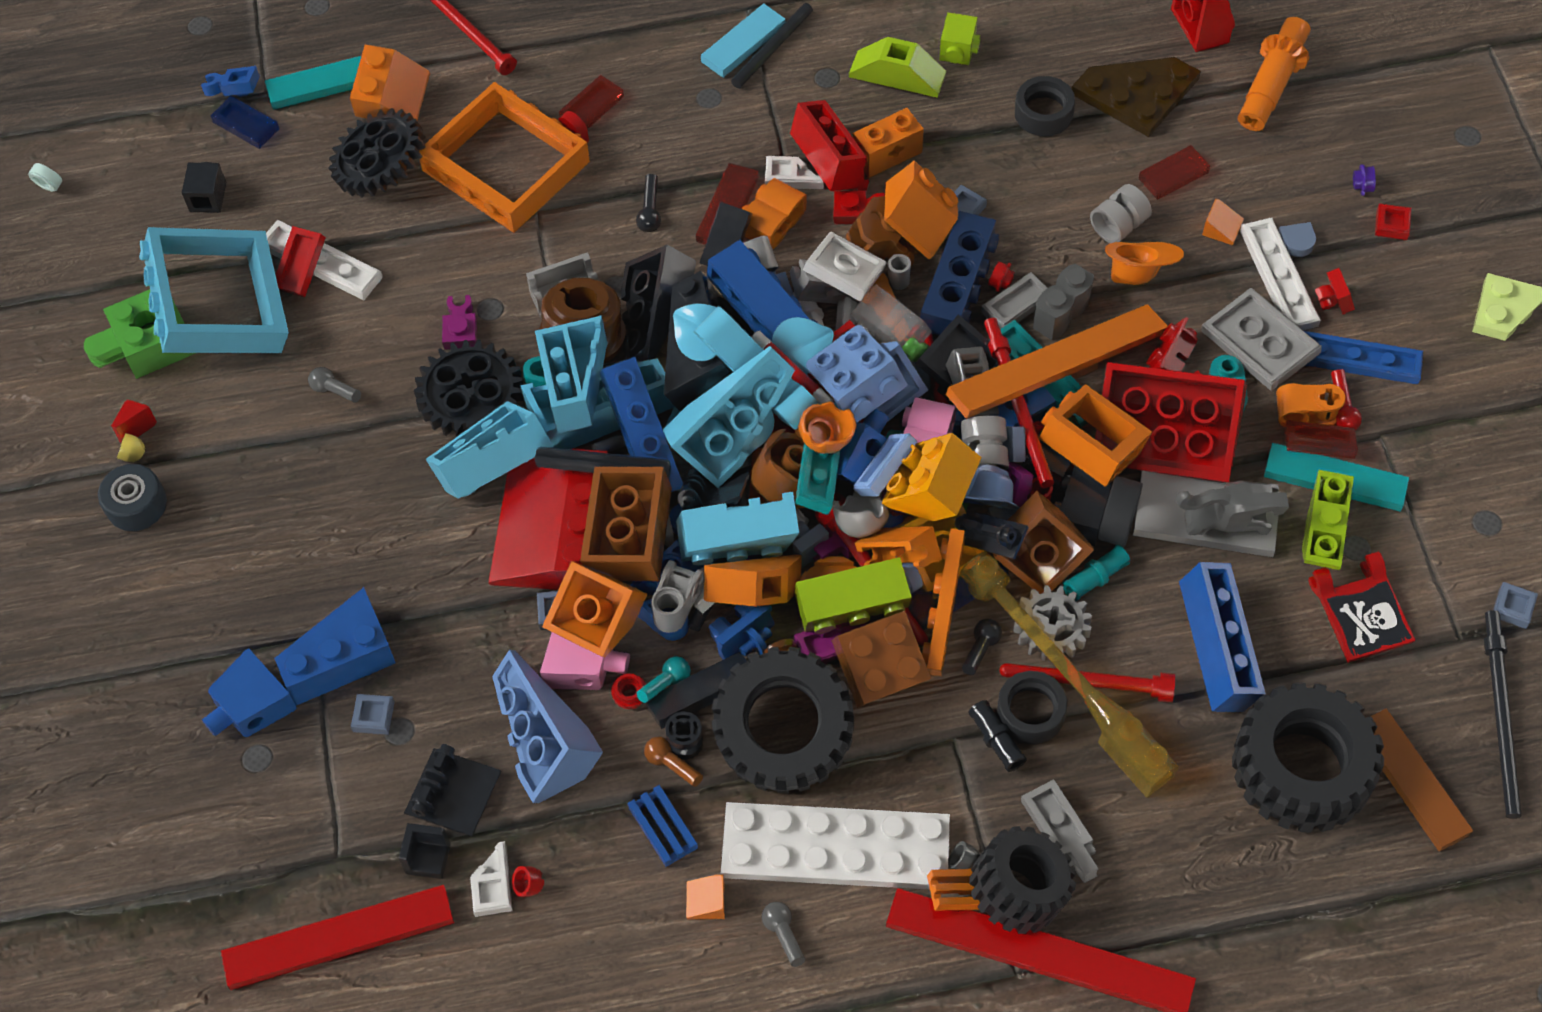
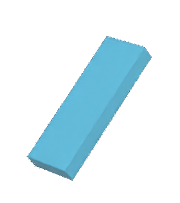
M763 3L702 53L701 62L724 78L765 44L786 23V19Z

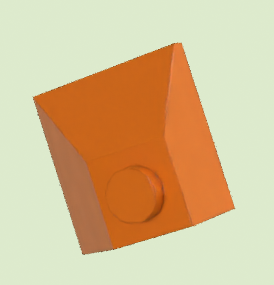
M571 561L542 627L605 658L633 627L647 593L616 578Z

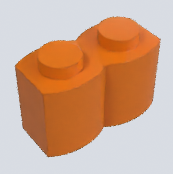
M773 178L767 184L761 185L756 193L755 200L749 205L742 207L743 210L753 213L745 237L751 240L761 236H768L772 250L776 248L788 230L804 214L807 194L776 178Z

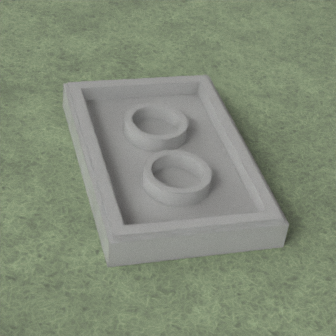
M1252 288L1248 289L1202 324V332L1228 355L1239 359L1244 368L1270 391L1274 390L1317 357L1322 350V346Z

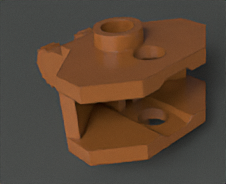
M885 196L873 197L846 234V239L882 260L886 257L890 259V257L896 254H903L910 259L912 266L915 262L914 255L920 254V251L884 221Z

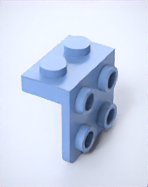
M861 325L850 329L806 363L808 371L832 396L838 408L843 411L850 409L853 412L856 423L908 386L895 360Z

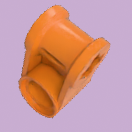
M1291 383L1279 387L1276 391L1278 421L1281 426L1286 428L1333 427L1337 422L1336 416L1338 411L1345 403L1344 391L1333 384L1301 385ZM1326 393H1329L1328 399L1325 400ZM1327 412H1330L1329 418L1326 419Z

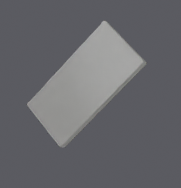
M1148 471L1141 472L1140 483H1143L1136 510L1133 536L1267 557L1274 556L1278 515H1274L1273 511L1266 512L1267 522L1272 524V529L1267 535L1259 534L1258 530L1231 533L1217 529L1209 530L1203 535H1188L1184 515L1185 510L1176 503L1178 493L1188 491L1190 495L1194 496L1210 489L1224 488L1227 483Z

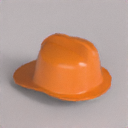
M1114 242L1105 246L1106 254L1112 258V281L1122 284L1141 285L1148 283L1157 275L1161 266L1177 263L1184 257V251L1180 247L1164 242Z

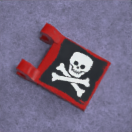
M1379 551L1366 555V561L1360 563L1361 570L1366 577L1365 579L1334 587L1331 573L1326 567L1314 570L1312 572L1314 576L1308 579L1312 591L1319 597L1348 663L1416 641L1387 578L1385 562Z

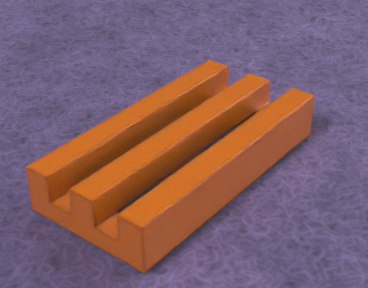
M939 869L929 872L927 879L935 911L979 910L977 906L980 904V901L974 900L973 897H941V894L958 893L959 895H971V891L974 886L970 885V876L973 873L971 869Z

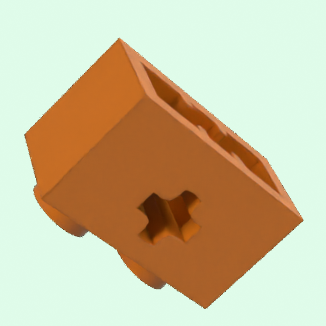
M908 108L853 133V139L867 156L864 173L868 178L922 153L924 128Z

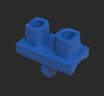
M736 605L734 608L735 614L740 619L733 625L724 617H719L709 625L710 634L717 644L719 656L724 660L738 652L746 656L753 650L754 652L757 651L758 655H762L767 648L765 641L773 635L770 628L775 623L770 614V611H772L771 605L757 607Z

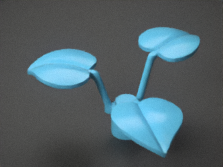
M690 304L674 312L676 342L681 352L688 358L695 361H708L716 356L694 333V330L717 307L707 304ZM790 318L783 321L776 328L772 337V343L802 371L808 374L810 372L806 367L807 361L833 342L834 332L831 328L806 318ZM771 409L762 423L764 427L760 435L755 436L747 450L749 455L763 445L773 431L775 420Z

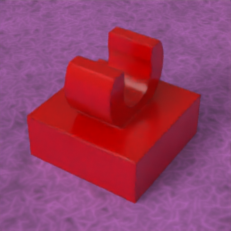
M1340 268L1327 272L1330 285H1323L1315 289L1322 310L1330 309L1337 303L1342 315L1355 310L1351 293Z

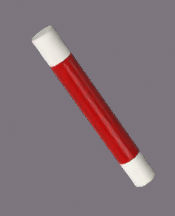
M757 331L751 337L763 350L771 346L795 370L791 378L802 385L820 404L833 401L819 385L761 331Z

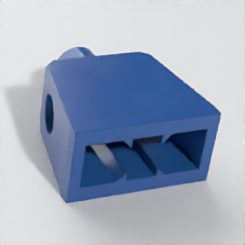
M875 409L866 416L863 423H856L854 436L840 450L837 479L854 486L887 440L880 433L890 418L888 415Z
M248 648L209 687L208 693L217 708L204 717L202 722L215 737L231 724L244 737H249L290 714L297 707L290 693Z

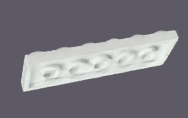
M726 802L721 874H724V878L930 889L927 879L931 870L948 869L950 814Z

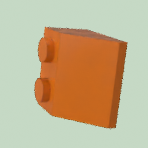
M365 44L350 95L355 116L367 119L369 113L376 117L379 110L382 109L387 114L393 108L396 113L403 109L406 114L411 113L414 119L418 120L430 71L397 50Z
M914 160L886 182L884 221L925 257L930 259L935 255L956 223L959 201L953 190L942 186L928 168H922Z

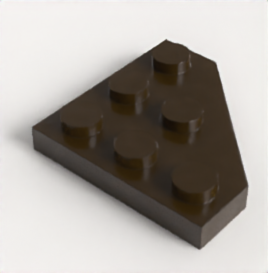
M1176 57L1088 67L1072 85V91L1078 99L1150 137L1199 80L1201 71Z

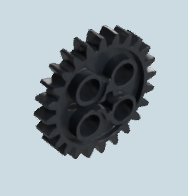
M391 108L387 114L381 109L376 117L369 113L367 121L362 122L358 119L355 129L347 128L349 133L347 137L342 136L338 138L342 144L332 148L336 154L329 157L332 163L328 167L332 172L331 177L343 192L347 191L351 196L358 193L363 198L369 192L373 197L379 188L385 193L388 184L392 183L394 186H397V179L399 177H408L405 172L407 169L416 168L413 160L422 158L419 150L426 147L422 142L426 138L422 132L423 128L411 113L406 114L403 109L396 113Z
M464 340L462 348L459 349L454 343H451V351L448 353L439 348L440 357L436 359L429 356L428 362L430 367L420 366L422 377H415L417 388L414 389L418 410L422 413L425 422L430 421L433 430L442 427L444 436L450 434L452 430H455L456 437L507 401L517 406V401H523L520 385L524 384L521 378L520 367L516 366L514 357L507 358L504 348L496 352L494 343H490L484 349L481 340H478L474 347H470L468 341ZM457 406H463L459 409H453Z

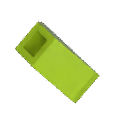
M886 37L858 50L849 72V78L937 98L946 76V70L918 43L892 37Z
M1318 470L1305 525L1302 545L1304 563L1336 570L1341 569L1354 476Z

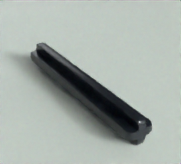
M538 447L535 455L536 465L543 468L594 473V467H664L668 479L671 474V463L668 459L551 447Z

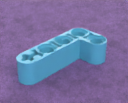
M719 306L694 330V333L733 372L764 351ZM791 378L776 406L771 407V410L784 423L797 430L803 411L813 404L820 403L802 385Z

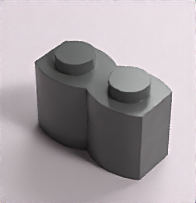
M1076 263L1066 267L1059 274L1056 285L1047 288L1039 296L1036 303L1033 329L1050 340H1055L1062 336L1069 328L1071 319L1078 317L1087 309L1090 303L1094 275Z

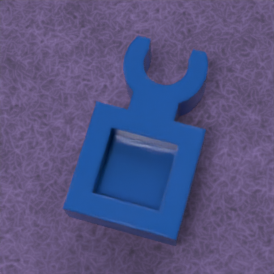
M256 66L227 69L223 75L218 73L207 74L205 76L207 83H202L201 87L205 96H214L223 92L224 96H246L254 92L260 75Z

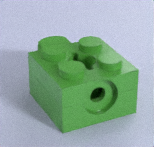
M150 289L104 308L103 311L111 328L86 338L84 342V350L94 366L102 368L126 358L136 379L196 353H162L160 338L154 335V324L147 325L142 329L145 324L154 322L156 319L155 313L149 310ZM172 298L177 324H185Z

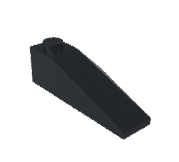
M667 244L625 263L621 286V300L626 302L627 311L622 314V320L628 325V333L624 340L625 360L635 357L637 362L656 358L669 333L672 286L684 278L693 275L695 272L696 260Z

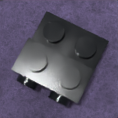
M959 314L915 363L941 385L937 392L951 404L953 403L945 395L949 386L953 385L946 363L954 349L983 347L989 370L999 366L997 359L992 358L988 347L989 340ZM975 375L966 376V378H971Z

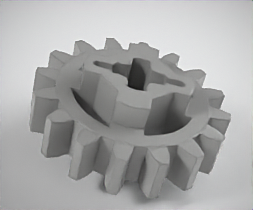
M1045 585L1043 594H1039L1038 591L1032 589L1030 600L1022 597L1020 599V609H1015L1014 620L1016 622H1014L1013 631L1020 634L1018 644L1021 646L1028 643L1029 655H1033L1036 651L1042 652V661H1045L1049 654H1053L1057 662L1061 661L1062 653H1066L1072 658L1075 655V647L1083 650L1086 644L1085 638L1090 637L1092 627L1089 625L1092 615L1091 613H1084L1087 603L1085 601L1076 603L1077 593L1074 591L1068 596L1064 595L1063 586H1059L1057 592H1051L1050 587Z

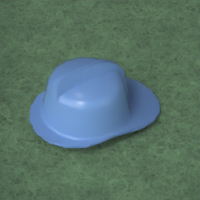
M983 464L978 466L965 498L992 507L1009 510L1019 509V506L1013 503L1014 485L1013 481L1009 478V473L993 465Z

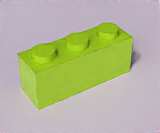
M900 557L798 581L795 584L794 590L805 632L815 631V634L830 632L836 628L835 625L849 622L851 626L860 625L868 622L870 617L884 614L885 617H889L905 611V608L909 607L912 598Z

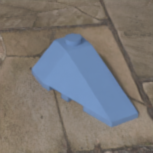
M509 650L492 677L501 713L508 715L512 730L508 735L509 744L517 749L520 762L515 765L518 778L533 803H540L586 779L603 751L582 720L515 650Z

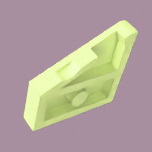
M1487 273L1472 332L1504 341L1507 340L1515 332L1517 326L1523 324L1542 303V287Z

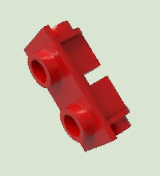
M1185 317L1176 325L1170 323L1160 336V340L1163 341L1160 348L1155 349L1147 360L1146 364L1149 365V368L1182 371L1186 363L1177 358L1176 355L1184 361L1187 360L1198 342L1197 332L1192 328H1185L1189 318Z

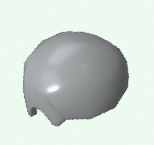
M848 495L842 506H840L838 501L833 502V511L838 528L848 536L855 538L868 537L882 529L888 522L889 509L882 504L883 500L878 496L855 498Z

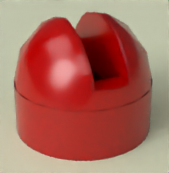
M533 866L517 867L512 876L514 893L520 897H531L539 894L545 885L541 870Z

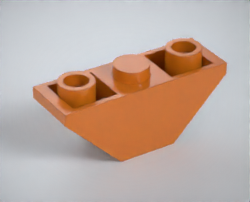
M796 554L704 565V600L707 602L754 607L787 603L795 596V584L801 579L802 556Z

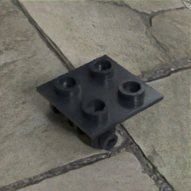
M751 465L737 470L719 488L696 468L691 467L682 485V490L678 495V502L682 511L724 503L727 504V507L736 505L742 498L752 470Z
M442 744L440 749H433L404 814L473 837L501 774V770L454 755L455 749L453 747Z

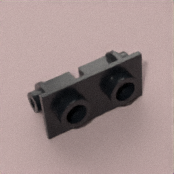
M974 512L973 516L967 513L963 514L955 520V528L965 531L964 546L1011 559L1016 558L1029 528L1027 525Z

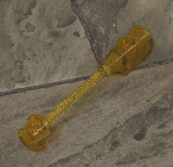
M986 551L973 557L960 572V576L969 585V591L972 596L983 602L995 598L1085 699L1086 706L1102 731L1098 743L1145 797H1149L1171 780L1179 766L1169 756L1166 749L1143 727L1141 721L1135 718L1129 710L1123 709L1101 691L1096 690L1005 589L1010 582V577L993 557Z

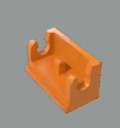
M933 526L882 528L877 533L855 542L857 552L872 549L873 556L871 560L864 563V566L900 557L902 563H913L914 567H926L932 562L942 560Z

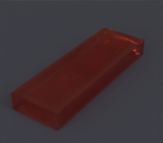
M732 163L728 164L696 233V242L706 244L720 202L740 209L747 205L759 178L758 170Z

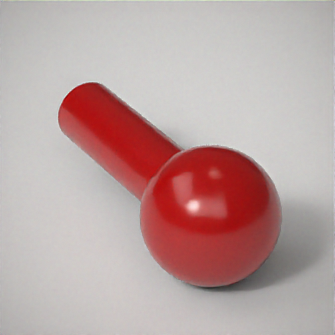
M1344 369L1334 370L1331 372L1333 385L1340 387L1345 394V403L1339 409L1336 416V426L1342 431L1353 432L1360 427L1362 416L1360 411L1352 406Z

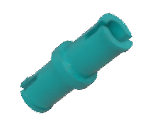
M1117 545L1098 560H1090L1085 564V569L1063 582L1065 593L1068 596L1073 591L1076 592L1075 601H1078L1096 586H1104L1108 583L1110 576L1130 564L1129 554L1123 547Z

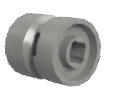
M1125 184L1113 193L1109 200H1105L1091 212V224L1098 235L1106 242H1120L1133 229H1136L1151 216V204L1144 193L1136 186Z
M977 416L963 420L961 422L962 441L982 457L978 466L987 464L1007 470L1009 468L1008 448L1002 445L1007 440L1006 419L999 416Z

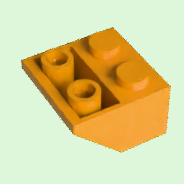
M953 433L934 437L915 445L911 444L910 448L912 450L906 458L902 459V464L887 483V492L882 504L888 508L931 521L957 516L982 457Z

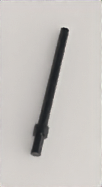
M1490 610L1485 612L1487 637L1484 638L1485 654L1489 656L1505 813L1506 818L1517 819L1522 815L1504 655L1508 652L1506 637L1502 635L1500 612Z

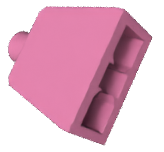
M552 632L540 674L541 678L551 689L599 690L603 687L607 671L618 674L627 673L630 654L612 650L604 658Z

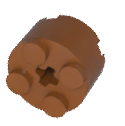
M786 429L774 432L767 440L753 465L750 485L754 491L760 493L769 502L781 501L783 499L782 493L792 491L795 501L804 441L799 430H796L795 433H784ZM795 504L796 510L804 508L803 506Z

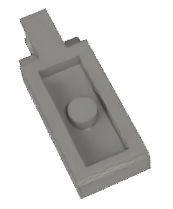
M1053 779L1021 796L1022 804L1039 831L1049 834V840L1053 843L1057 840L1062 845L1060 850L1063 854H1069L1071 858L1069 866L1075 867V871L1083 883L1097 877L1098 867L1091 858L1092 855L1096 854V850L1092 845L1093 839L1055 780Z

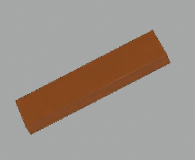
M1387 708L1370 716L1377 725L1374 735H1380L1383 740L1384 748L1381 754L1384 756V767L1382 771L1437 850L1440 852L1470 836L1473 829Z

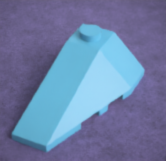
M769 346L687 405L663 429L670 446L719 488L744 464L749 455L747 450L755 436L760 435L764 427L762 423L771 407L776 406L795 371L794 368Z

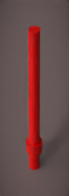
M993 317L988 318L984 322L990 339L988 347L992 358L997 359L1000 366L1011 361V348L1008 339L1001 333L997 319ZM1024 395L1012 399L1011 403L1019 426L1025 428V443L1040 486L1048 488L1054 484V480Z

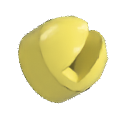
M125 433L117 459L126 462H135L141 459L145 452L142 440Z

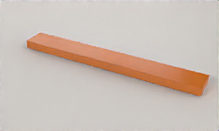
M1147 304L949 386L945 395L962 415L968 419L1161 336L1167 324Z

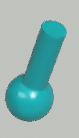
M675 656L669 658L663 665L662 673L637 691L638 699L646 703L670 684L674 685L690 677L691 668L689 663L682 657Z

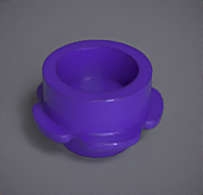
M1361 164L1359 170L1353 171L1354 190H1360L1361 196H1365V192L1375 191L1376 177L1374 166L1365 167V165Z

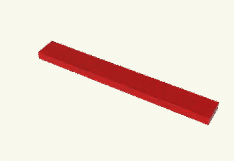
M899 888L896 890L886 922L887 928L1159 1011L1188 1012L1196 981L1194 977L1042 931L1033 933L1029 930L1026 934H1018L1017 929L1013 928L1009 932L1003 929V924L999 922L993 924L988 919L991 916L976 911H935L932 898Z

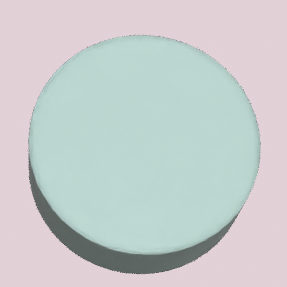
M35 163L28 173L29 178L35 184L51 192L57 191L63 181L55 171L39 163Z

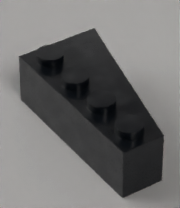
M702 271L684 278L672 286L664 395L679 412L733 373L717 355L708 361H695L688 358L681 352L676 342L673 314L677 309L690 304H707L715 307L719 306L724 310L720 293Z

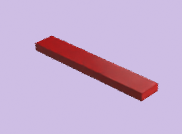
M443 884L221 950L227 987L230 990L454 924L446 887Z

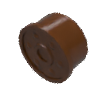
M572 278L562 281L549 289L542 299V322L539 330L602 316L607 338L603 364L614 359L623 349L626 329L621 318V301L616 291L606 283L592 278Z

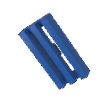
M660 785L654 787L653 792L649 794L646 792L640 795L641 799L637 801L633 799L627 803L629 810L665 867L698 849L697 842ZM658 800L686 843L685 846L681 847L653 803L654 801ZM647 807L673 848L674 852L670 855L641 812L642 808Z

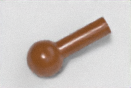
M657 736L651 738L646 743L644 755L649 763L656 766L666 765L693 787L701 783L703 775L671 751L670 744L666 738Z

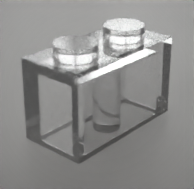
M877 284L873 286L850 314L858 323L857 325H861L872 337L874 336L881 343L897 341L903 347L911 337H914L921 344L932 333L925 321Z

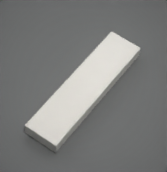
M1273 218L1242 224L1240 233L1275 308L1302 330L1319 327L1321 321Z
M279 220L266 232L270 253L281 259L292 227ZM325 243L313 273L314 276L362 300L367 298L383 278L380 270Z

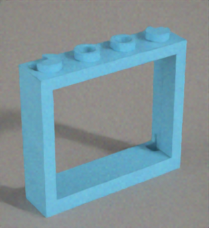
M148 227L145 240L140 241L141 252L139 258L140 260H145L144 284L145 286H150L149 310L155 313L154 335L160 338L162 353H282L289 332L266 231ZM163 254L247 256L262 325L177 324Z

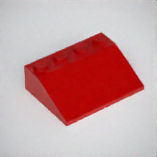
M1107 362L1102 396L1152 431L1140 455L1126 469L1230 482L1247 390L1245 380ZM1096 429L1095 440L1111 451L1118 446L1116 442Z
M570 449V450H580V451H590V452L607 453V451H598V450ZM535 457L508 471L489 585L559 590L571 561L581 564L580 560L594 473L538 467Z

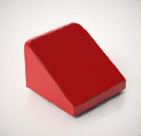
M127 399L111 427L122 444L125 433L139 437L154 427L157 421L149 406Z

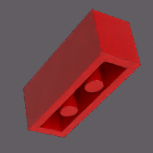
M826 100L798 103L790 134L830 191L858 188L867 156Z

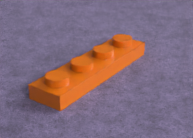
M950 528L949 539L942 538L940 554L945 563L943 573H936L933 594H939L937 608L930 607L927 624L928 629H933L931 643L924 642L922 652L929 674L942 677L965 544L964 530Z

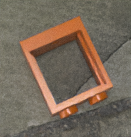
M1085 384L1076 393L1070 391L1061 401L1058 409L1054 406L1050 408L1042 419L1041 423L1045 427L1039 439L1106 487L1140 455L1152 431ZM1074 413L1116 442L1118 446L1112 451L1067 419Z

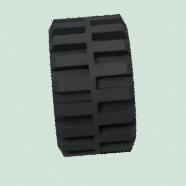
M1020 826L1012 827L1009 831L1004 829L991 840L971 869L973 873L970 876V885L974 886L971 894L974 900L980 901L977 907L982 913L987 912L991 916L988 920L993 924L997 922L1003 924L1004 930L1011 932L1013 928H1016L1018 934H1026L1029 930L1033 933L1040 931L1043 926L1047 927L1072 897L1071 894L1076 887V882L1072 880L1076 876L1075 867L1069 866L1071 862L1069 854H1063L1060 850L1062 845L1057 840L1055 843L1049 840V834L1043 831L1041 834H1038L1035 828L1026 827L1024 831ZM1011 870L1024 875L1031 882L1034 889H1030L1018 882Z

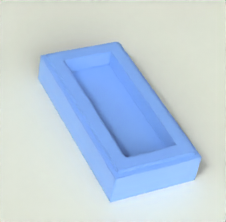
M909 433L891 434L854 484L853 489L860 496H879L902 464V459L906 458L912 450L910 448L911 444L915 445L918 441Z

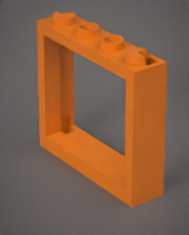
M493 82L425 143L426 147L419 150L422 158L419 160L423 172L513 233L525 224L590 162L587 142L580 137V134L572 133L563 127L557 119L549 118L540 112L534 104L526 103L517 97L514 91L511 89L508 91L496 82ZM498 112L565 155L515 202H512L449 159L457 149Z

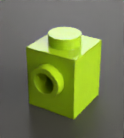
M947 12L940 41V61L970 64L972 53L977 54L980 45L981 35H976L978 17Z

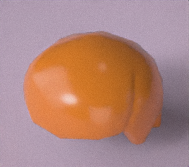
M833 401L822 404H813L803 411L798 430L804 443L811 450L820 454H833L851 441L857 424L850 409L840 410Z

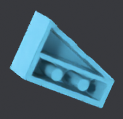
M602 316L536 330L535 335L558 434L592 426L601 380L598 372L603 369L607 347Z
M507 401L426 458V461L444 490L459 499L471 495L477 488L534 458L538 447L552 448L554 446L535 413Z
M793 491L782 493L783 499L781 501L761 504L760 497L748 499L749 506L727 507V504L724 503L681 511L676 524L682 562L692 561L693 565H705L712 563L713 559L727 558L729 562H736L748 559L749 555L761 554L762 558L782 556V552L787 550L799 534Z

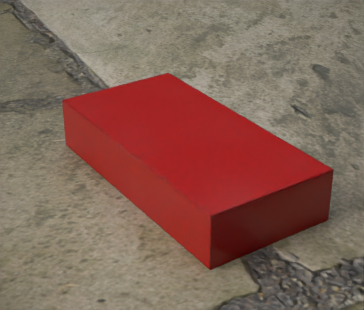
M292 226L275 274L279 291L306 297L326 239L325 236L321 233Z

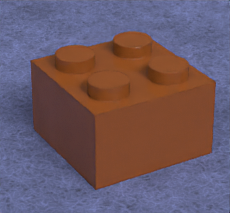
M905 611L838 635L831 640L857 708L931 679Z

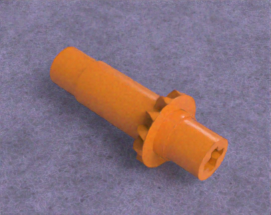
M1289 17L1284 21L1279 34L1269 35L1263 40L1259 53L1264 56V61L1238 115L1239 123L1246 129L1252 131L1264 129L1292 73L1305 69L1309 61V53L1304 44L1311 32V27L1305 20L1298 17Z

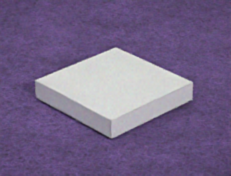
M829 232L806 261L803 270L861 302L883 272L887 262L837 234Z

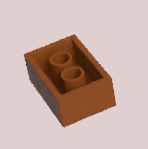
M594 467L580 560L582 565L620 581H660L672 486L664 467Z

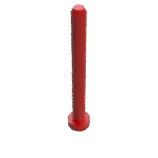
M430 0L495 62V69L501 75H508L516 68L517 60L510 53L503 54L447 0Z

